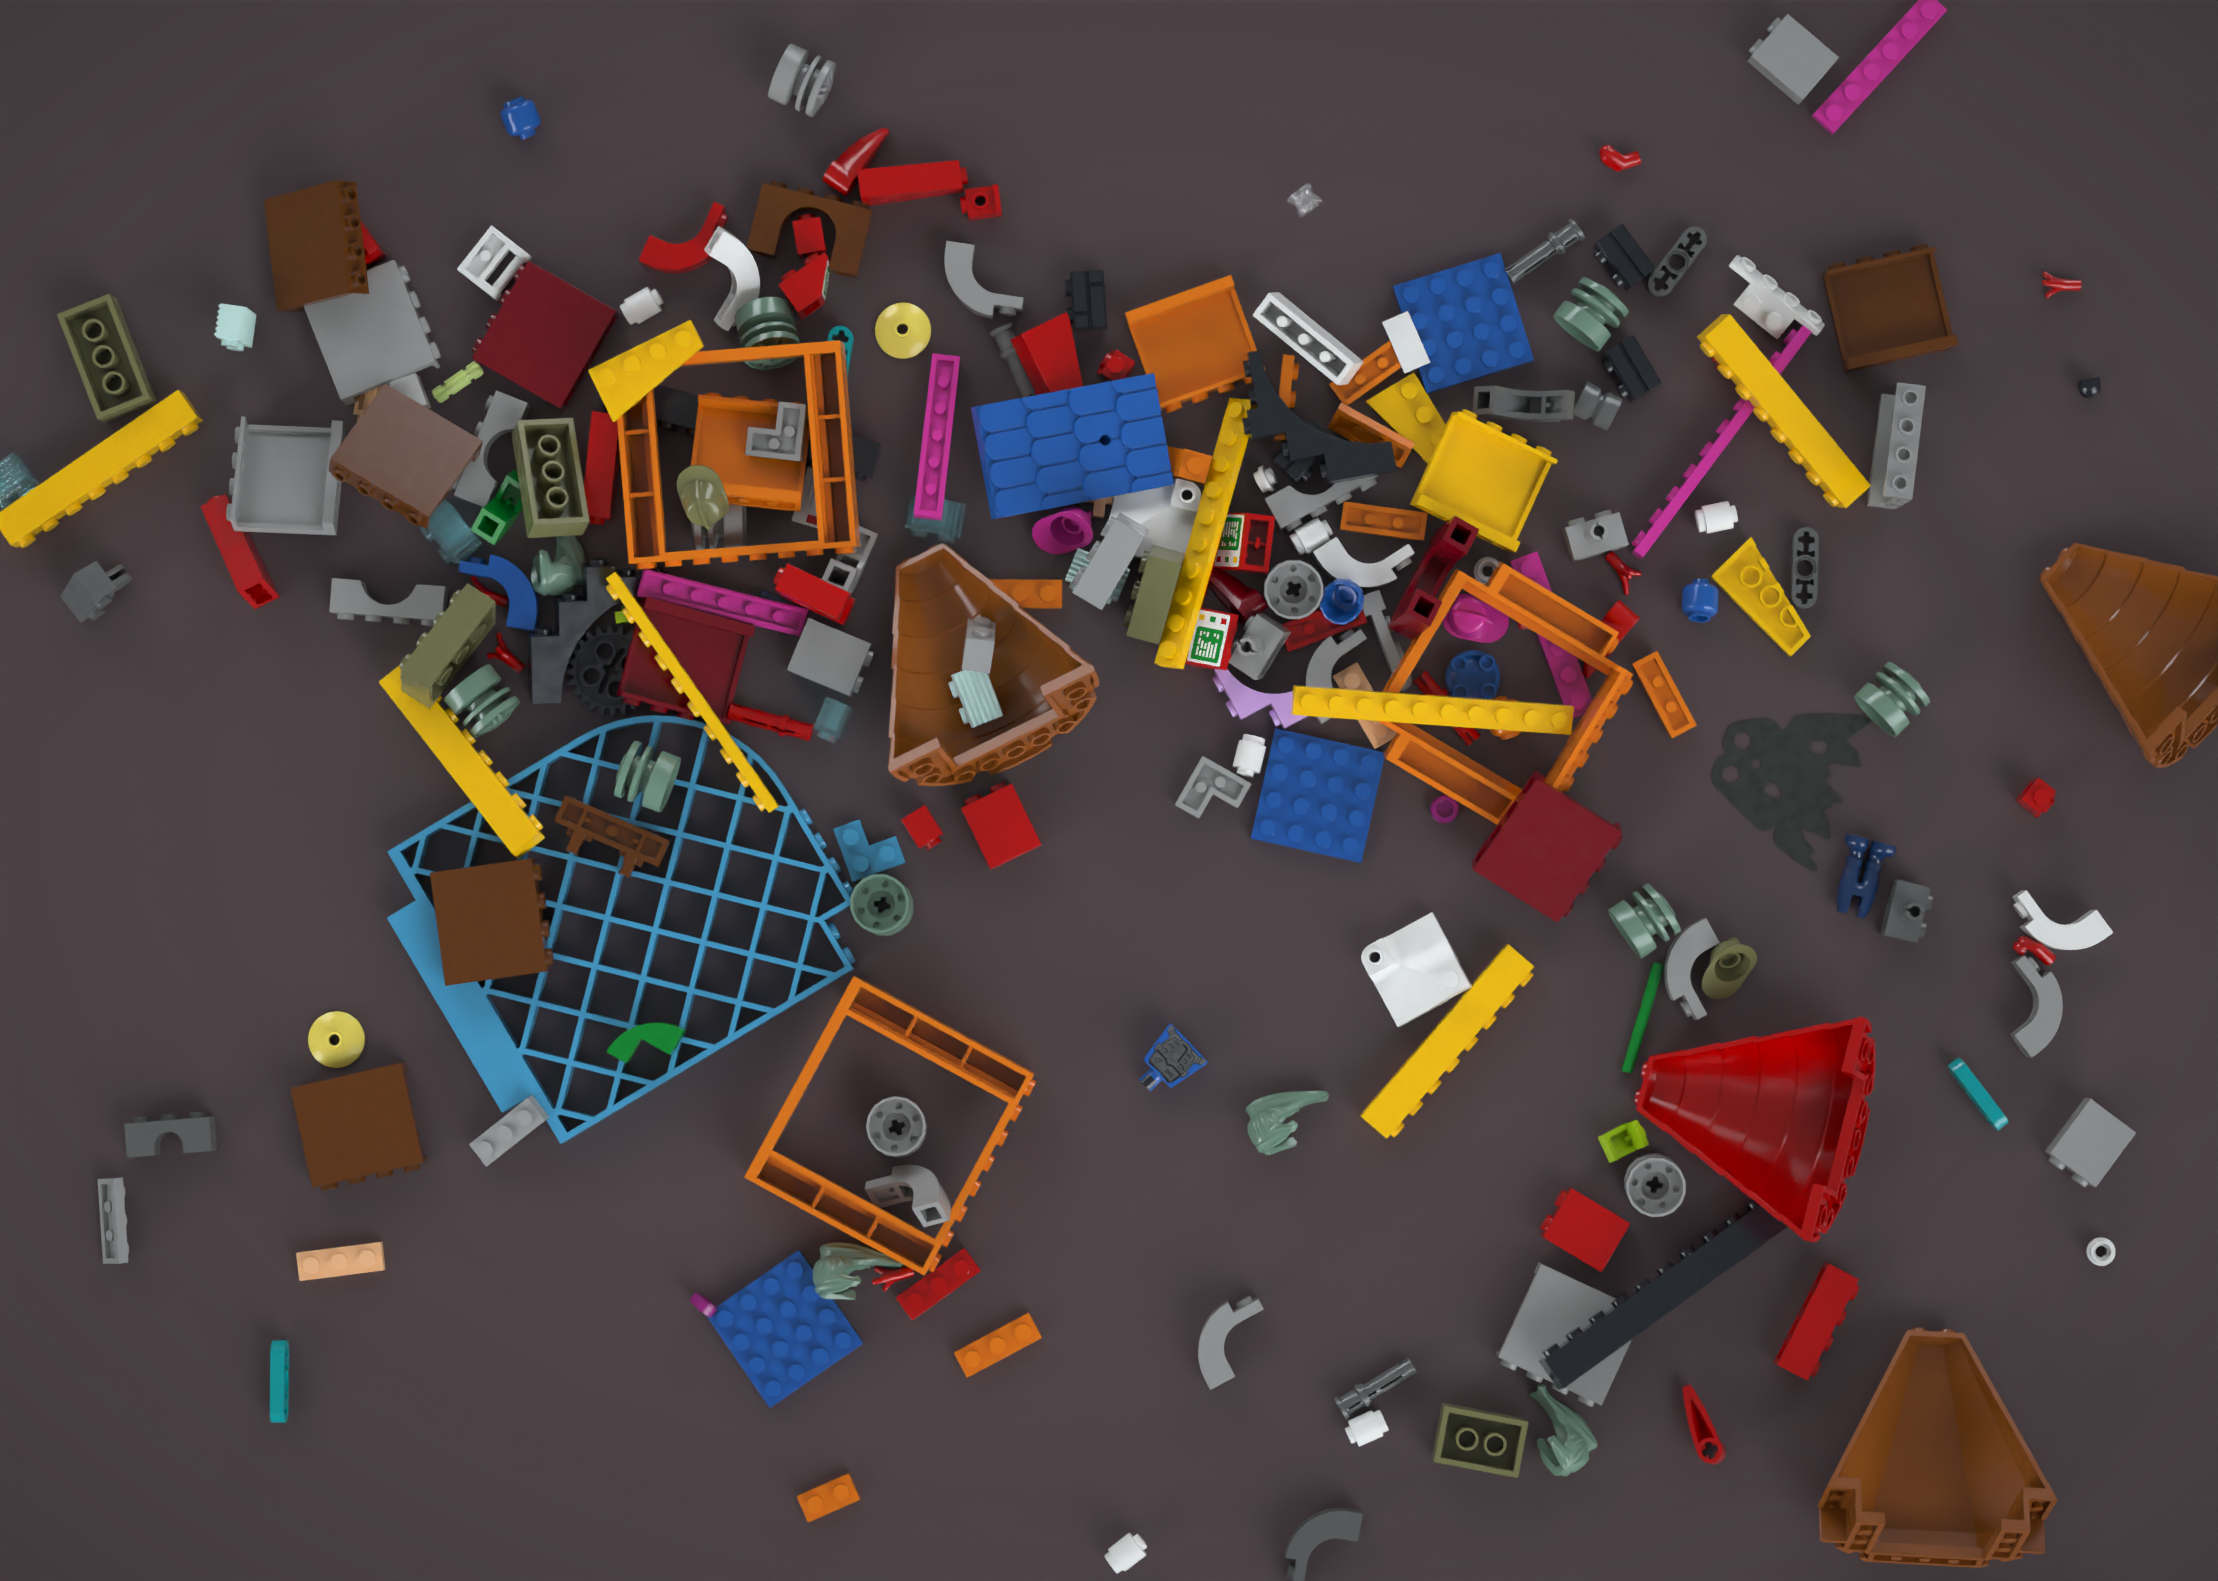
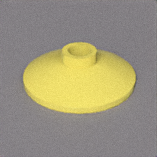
M896 303L887 307L879 315L875 325V336L879 346L885 353L894 358L908 359L917 356L926 348L931 337V325L927 315L919 307L910 303ZM906 325L908 327L907 333L899 334L897 331L898 326Z
M334 1011L320 1016L313 1023L308 1035V1044L312 1055L318 1062L328 1067L341 1068L352 1064L361 1055L365 1045V1034L361 1024L355 1017L345 1012ZM333 1034L339 1036L340 1041L337 1045H333L330 1042V1037Z

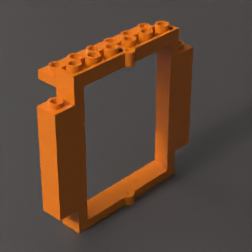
M1502 562L1498 563L1486 585L1455 569L1438 600L1442 601V604L1431 626L1412 639L1407 651L1382 692H1400L1461 589H1464L1607 675L1545 778L1548 784L1561 792H1567L1574 782L1575 778L1572 775L1577 767L1582 768L1589 757L1587 750L1592 743L1596 744L1604 732V729L1601 727L1607 718L1610 720L1615 715L1619 706L1616 703L1621 694L1626 695L1633 684V680H1631L1632 673L1605 658L1607 652L1611 654L1618 645L1619 639L1616 637L1619 632ZM1379 721L1397 732L1383 754L1385 759L1495 824L1499 823L1522 790L1411 723Z

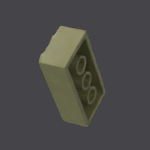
M107 294L57 314L98 420L106 423L157 403L117 298Z
M573 418L517 420L511 435L527 538L583 535L589 524V515Z
M468 583L462 591L458 589L453 594L449 602L451 605L445 612L440 611L433 621V628L429 633L424 632L420 636L415 651L412 655L408 653L399 666L401 668L402 691L429 709L496 624L495 601Z

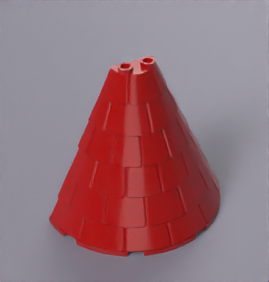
M1859 1016V1018L1832 1024L1828 1022L1762 1037L1752 1036L1722 1044L1719 1042L1689 1050L1652 1055L1648 1061H1645L1642 1067L1641 1076L1644 1079L1641 1089H1638L1635 1094L1634 1104L1637 1105L1636 1110L1661 1130L1670 1134L1688 1151L1696 1154L1720 1176L1727 1178L1778 1221L1786 1224L1804 1241L1816 1242L1820 1240L1818 1232L1827 1233L1842 1208L1847 1196V1184L1844 1183L1845 1178L1854 1176L1863 1147L1870 1115V1108H1868V1102L1865 1101V1095L1869 1096L1874 1089L1875 1039L1867 1037V1033L1872 1031V1026L1867 1018Z

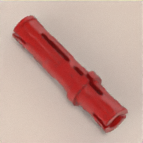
M1427 670L1421 674L1423 680L1419 676L1413 681L1424 695L1447 696L1448 694L1445 688L1442 690ZM1451 726L1467 747L1473 743L1471 737L1475 741L1481 736L1475 728Z
M734 702L730 705L727 720L777 732L778 736L785 737V735L808 742L811 739L814 724L791 719L786 714L783 716L775 715Z

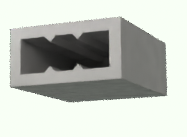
M1787 14L1783 20L1777 17L1769 26L1767 31L1771 34L1765 41L1760 38L1749 50L1752 56L1747 62L1799 105L1839 57Z
M808 618L787 671L851 697L853 692L858 694L864 680L863 677H860L863 667L869 668L875 652L871 651L873 646L871 643Z
M2084 1098L2045 1150V1153L2051 1156L2048 1161L2060 1170L2067 1168L2073 1173L2071 1178L2084 1188L2087 1184L2096 1187L2136 1132L2091 1098Z

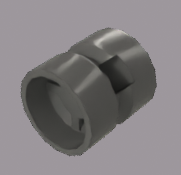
M1587 381L1575 403L1573 415L1585 420L1591 417L1593 425L1607 431L1623 398L1611 392L1602 395L1599 386Z

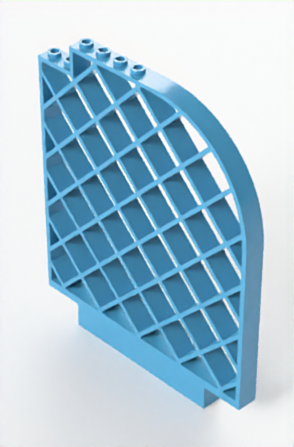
M659 715L618 720L580 736L508 779L510 785L506 788L512 795L517 793L520 797L531 799L532 802L528 816L530 817L534 814L537 818L541 802L559 807L562 804V801L542 797L550 765L563 757L590 763L592 767L582 803L591 806L601 766L618 770L620 766L602 761L610 732L634 725L654 723L648 746L653 747V761L663 723L681 724L703 730L690 783L677 779L674 785L688 788L678 831L638 821L644 794L642 792H639L634 800L630 818L610 814L635 826L676 836L666 878L634 870L631 874L634 877L664 884L653 926L614 917L624 877L618 874V871L621 870L625 857L620 855L618 866L578 857V855L572 853L566 854L538 846L530 849V851L568 860L557 902L546 899V906L555 908L550 928V937L547 939V948H552L553 956L556 960L591 968L581 1010L541 1000L548 972L539 973L533 998L495 989L496 979L486 980L485 986L481 981L445 986L434 901L421 881L419 874L430 876L431 872H435L423 869V864L430 837L442 829L472 836L464 868L474 867L481 838L503 843L498 836L483 833L485 818L479 811L473 830L451 825L477 809L472 802L387 851L416 900L387 917L399 940L501 1112L510 1110L533 1095L549 1116L546 1121L560 1144L570 1140L855 969L852 965L856 961L848 947L843 949L837 940L841 938L838 929L834 923L828 925L826 921L850 906L853 888L848 881L843 883L838 873L842 870L835 858L831 857L828 859L823 849L827 845L820 833L818 832L814 835L809 827V824L813 823L805 808L799 810L783 782L766 761L749 746L730 735L737 746L748 754L747 760L753 767L756 760L769 774L788 803L786 807L779 805V807L774 809L784 812L774 855L733 845L744 802L756 805L752 798L746 797L748 786L745 788L742 783L740 784L738 795L698 785L710 737L703 728L707 724L696 720L691 721L675 716ZM599 737L594 758L571 753ZM539 772L534 794L511 789ZM696 790L736 800L726 843L686 833ZM793 813L824 866L820 867L781 857ZM684 838L724 848L714 890L673 881ZM418 844L412 865L405 851ZM732 850L772 860L762 903L721 893ZM528 852L519 859L517 858V860L527 859ZM576 862L616 872L605 914L566 905ZM780 862L820 872L810 915L769 905ZM829 873L844 897L845 902L817 917L827 874ZM672 886L712 896L701 938L661 928ZM720 898L760 908L750 950L709 941ZM564 910L603 920L593 962L554 952ZM767 910L808 920L798 962L757 953ZM612 922L652 932L641 974L601 964ZM815 922L821 925L845 966L837 972L805 965ZM660 934L700 944L689 986L649 976ZM707 946L748 956L737 998L697 988ZM755 958L796 968L788 1001L776 1008L745 1001ZM803 970L827 976V978L797 995ZM599 971L639 980L629 1022L589 1012ZM647 982L687 992L679 1024L684 1029H687L695 995L735 1004L729 1033L725 1039L714 1044L686 1037L684 1033L677 1048L671 1055L667 1073L656 1080L626 1073L627 1063L621 1060L618 1062L617 1070L577 1060L587 1019L627 1028V1030L639 1026L637 1021ZM490 994L531 1004L520 1046L491 999ZM539 1007L579 1016L569 1058L529 1048ZM743 1007L767 1012L737 1031ZM683 1043L706 1048L705 1051L677 1067ZM525 1055L566 1064L556 1107ZM575 1067L615 1077L607 1109L596 1116L565 1108ZM623 1079L646 1085L617 1103ZM561 1115L586 1122L570 1131Z

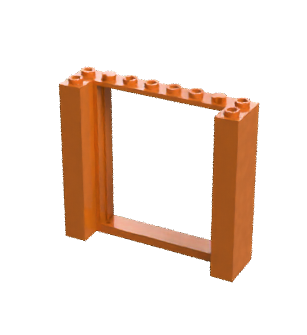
M842 341L698 351L682 365L690 366L804 357L819 541L667 552L654 389H652L635 406H632L617 420L629 564H635L637 569L643 570L656 569L657 563L665 562V567L682 566V560H693V565L710 564V558L721 557L722 563L738 562V556L750 555V561L767 559V554L778 553V558L795 557V552L806 551L807 556L824 555L823 549H835V554L854 553V548L861 547L845 344Z
M853 976L744 1178L925 1276L928 1270L934 1272L942 1255L937 1252L941 1245L947 1247L955 1232L951 1231L950 1228L954 1221L961 1222L968 1207L963 1204L968 1195L974 1197L982 1183L977 1180L981 1171L988 1172L995 1159V1156L991 1155L996 1145L1001 1147L1009 1134L1005 1130L1009 1120L1015 1122L1023 1107L1018 1105L1023 1094L1029 1097L1037 1081L1032 1078L1035 1073L862 978ZM847 1015L1009 1103L951 1208L950 1221L943 1223L936 1238L774 1150Z

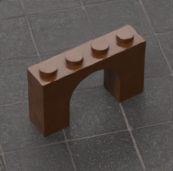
M770 181V185L763 183L747 244V249L750 253L776 259L786 223L798 213L815 211L827 216L836 229V240L828 268L830 273L858 279L874 215L873 211L868 209L869 205L859 201H852V205L841 202L842 198L830 194H825L824 198L814 196V191L798 187L797 191L786 189V184L777 181Z

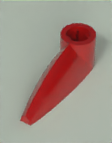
M881 128L852 144L837 160L831 163L823 176L822 182L844 196H848L858 183L857 170L868 168L889 135L890 130Z
M1618 600L1601 622L1619 632L1616 637L1619 639V644L1639 621L1640 617ZM1584 662L1583 675L1588 679L1595 672L1596 668Z
M1690 1384L1682 1387L1684 1405L1697 1454L1706 1463L1719 1464L1726 1456V1447L1719 1440L1712 1421ZM1710 1444L1718 1447V1451L1715 1452L1713 1459L1709 1455L1706 1456L1705 1451L1709 1450L1708 1445Z

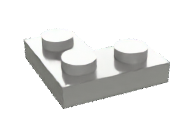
M779 401L776 430L748 427L745 455L803 462L808 405Z
M1202 756L1175 806L1199 819L1212 795L1238 809L1251 783Z

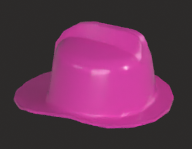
M1071 505L1061 508L1055 514L1040 519L1032 528V537L1035 544L1045 552L1056 555L1068 553L1089 545L1093 539V531L1091 529L1092 512L1090 510L1084 511L1080 507Z
M1459 594L1442 622L1445 629L1455 637L1480 643H1492L1499 640L1506 633L1509 626V616L1474 595Z

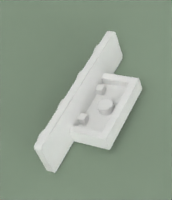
M1736 255L1729 264L1731 269L1750 283L1733 305L1773 337L1778 339L1794 319L1816 336L1825 326L1821 317L1815 311L1807 310L1800 305V301L1795 295L1790 292L1785 293L1780 289L1778 283L1771 276L1763 275L1755 269L1756 266L1750 259Z

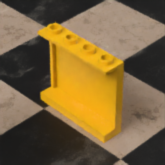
M1462 409V412H1452L1410 505L1445 522L1453 516H1457L1479 529L1476 537L1507 552H1516L1520 545V541H1517V538L1551 464H1557L1558 460L1551 457L1552 452L1541 446L1533 448L1526 444L1527 439L1512 433L1510 437L1502 433L1503 428L1495 423L1487 421L1484 424L1478 421V415L1465 409Z

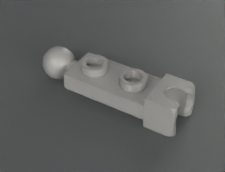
M1376 590L1364 595L1362 610L1365 617H1370L1389 669H1391L1393 674L1404 654L1400 643L1393 642L1390 633L1394 630L1387 627L1390 617L1383 616L1382 611L1386 609L1380 591ZM1411 674L1400 691H1405L1411 686Z

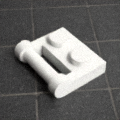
M491 225L457 270L498 302L502 297L501 292L515 276L519 267L524 263L527 264L532 257ZM511 251L516 256L491 286L486 280L508 252Z

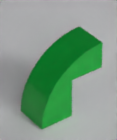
M514 469L506 475L495 498L482 507L471 528V531L493 545L505 535L523 510L517 470Z
M661 1022L639 1025L621 1034L606 1052L628 1063L641 1040H644L663 1052L672 1055L686 1029L674 1024Z

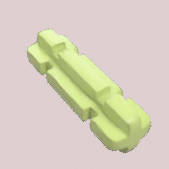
M476 361L467 365L466 370H460L444 381L445 384L443 386L438 385L432 390L433 396L439 403H443L450 398L449 395L451 393L454 395L472 383L471 380L473 378L476 380L483 375L484 372Z

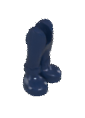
M1846 833L1844 842L1849 847L1850 856L1846 858V865L1838 887L1837 912L1847 913L1853 894L1860 896L1856 917L1865 919L1877 893L1879 875L1883 867L1881 862L1886 857L1894 856L1897 847L1871 840L1868 861H1866L1865 871L1859 883L1858 877L1863 863L1862 858L1868 848L1869 839Z

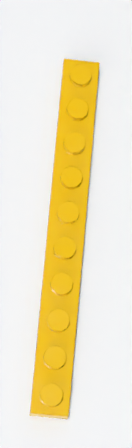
M1229 398L1155 658L1154 663L1161 667L1184 669L1249 439V435L1244 434L1242 418H1247L1246 411L1256 409V405H1250L1249 399Z
M614 572L608 576L606 580L609 582V585L606 586V589L615 601L620 598L625 605L622 612L631 624L636 621L642 631L638 635L647 647L652 645L657 651L658 655L654 658L663 671L669 669L675 678L670 681L679 694L685 692L691 701L687 705L697 718L701 715L707 725L703 728L712 741L718 739L723 748L719 751L728 764L734 762L739 772L736 773V776L745 788L750 785L756 795L752 799L761 811L766 809L770 813L779 807L618 573Z
M1293 685L1291 714L1301 716L1571 735L1574 712L1572 705Z

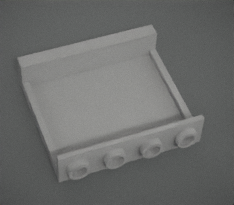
M395 259L367 270L369 294H351L304 307L339 397L346 406L357 402L355 397L379 388L384 384L391 383L432 365L436 369L440 368L437 360L441 357L440 351L435 341L430 342L427 333L431 332L430 326L425 316L420 318L417 310L421 306L415 291L410 292L407 282L411 281L405 266L400 267Z
M1897 382L1895 395H1880L1869 482L1871 486L1868 490L1867 506L1895 510L1912 500L1926 386Z
M241 417L240 427L235 428V443L238 444V451L233 452L232 468L235 469V478H230L229 493L233 495L232 504H227L226 509L227 521H231L234 531L337 535L342 482L335 479L329 472L330 458L346 438L347 433L344 422L332 420L331 428L248 425L246 417Z
M1538 1262L1531 1285L1500 1352L1497 1351L1496 1355L1502 1359L1500 1364L1515 1371L1518 1366L1527 1370L1525 1376L1541 1383L1544 1378L1553 1383L1539 1363V1360L1545 1357L1542 1352L1555 1343L1558 1346L1562 1345L1568 1340L1565 1336L1578 1326L1581 1330L1591 1324L1588 1319L1600 1310L1606 1313L1612 1309L1611 1302L1616 1298ZM1631 1341L1564 1389H1558L1554 1383L1551 1388L1567 1395L1568 1391L1574 1392L1579 1395L1578 1401L1593 1407L1594 1403L1602 1406Z

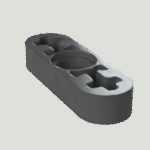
M1693 226L1683 232L1649 277L1646 287L1651 296L1663 298L1671 292L1705 247L1707 235L1703 229ZM1696 233L1700 236L1698 238L1700 246L1694 244L1688 253L1693 254V256L1690 258L1687 252L1677 247L1681 245L1684 249L1689 242V238L1686 236H1693ZM1672 255H1680L1684 259L1685 264L1682 269L1674 270L1670 267L1669 258ZM1666 272L1676 276L1675 280L1671 276L1664 283V286L1667 288L1666 290L1660 289L1656 291L1654 289L1656 285L1653 282L1654 279L1659 281Z
M1803 527L1797 530L1792 536L1790 601L1794 607L1802 610L1810 608L1817 600L1819 536L1810 527ZM1804 532L1807 533L1808 538L1813 540L1812 543L1807 545V553L1813 552V557L1809 555L1797 557V552H1803V543L1798 542V538L1802 537ZM1806 560L1812 565V572L1809 576H1801L1797 572V564L1800 561ZM1796 580H1812V585H1806L1805 592L1811 595V599L1806 600L1805 604H1801V599L1796 598V594L1802 591V584L1796 585Z

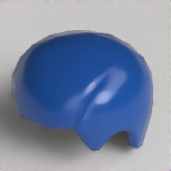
M1337 579L1329 583L1324 589L1323 598L1319 605L1324 617L1333 624L1345 625L1353 621L1363 609V590L1350 579Z

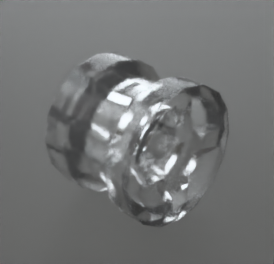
M1310 183L1302 186L1287 199L1290 205H1295L1298 209L1297 214L1300 218L1309 214L1323 202L1320 196H1315L1312 192L1313 187Z

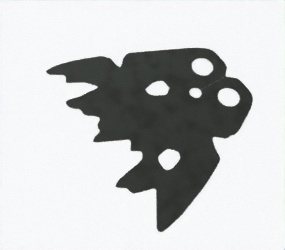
M1802 715L1794 717L1784 731H1781L1778 724L1770 719H1755L1734 723L1726 730L1722 742L1726 755L1717 758L1711 774L1712 781L1717 789L1758 830H1768L1775 827L1776 830L1773 838L1777 847L1801 865L1811 870H1817V865L1810 857L1814 853V849L1805 840L1802 829L1816 833L1827 840L1830 839L1831 832L1827 827L1829 820L1824 814V809L1830 808L1832 803L1843 802V799L1825 782V779L1831 776V772L1827 767L1830 764L1853 767L1862 766L1861 761L1858 759L1859 752L1847 744L1846 740L1869 725L1871 720L1854 715ZM1740 732H1745L1751 737V745L1746 750H1739L1734 745V737ZM1813 741H1825L1828 743V749L1824 755L1813 754L1810 744ZM1753 760L1761 762L1760 769L1755 770L1752 768L1751 763ZM1733 765L1738 768L1740 777L1735 783L1724 781L1722 771L1726 766ZM1766 783H1775L1781 790V797L1772 798L1764 793Z

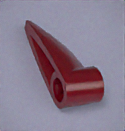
M1213 569L1208 588L1231 614L1238 615V621L1241 624L1245 625L1252 615L1256 616V614H1260L1267 608L1265 599L1257 590L1248 588L1241 581L1220 569Z

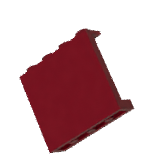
M528 261L525 266L521 265L514 276L516 283L512 290L507 289L500 300L502 307L498 314L493 313L486 324L488 331L484 338H479L474 344L472 359L549 402L559 410L564 411L619 314L611 307Z
M650 597L642 598L640 606L721 723L730 725L731 720H727L729 708L733 702L749 637H753L756 626ZM636 623L617 696L624 697L623 703L639 707L640 702L651 704L650 710L667 714V710L670 709L678 712L677 717L693 721L695 715L687 705L691 700L685 692L679 694L670 681L675 677L669 669L663 671L654 658L658 655L657 651L652 645L647 647L638 635L642 630Z
M1535 771L1473 858L1472 868L1473 871L1558 923L1562 916L1567 917L1574 907L1573 901L1577 895H1582L1587 890L1590 884L1589 878L1594 871L1599 872L1606 862L1605 856L1609 850L1616 849L1623 837L1621 835V826L1618 822L1615 824L1610 823L1548 784L1545 776Z

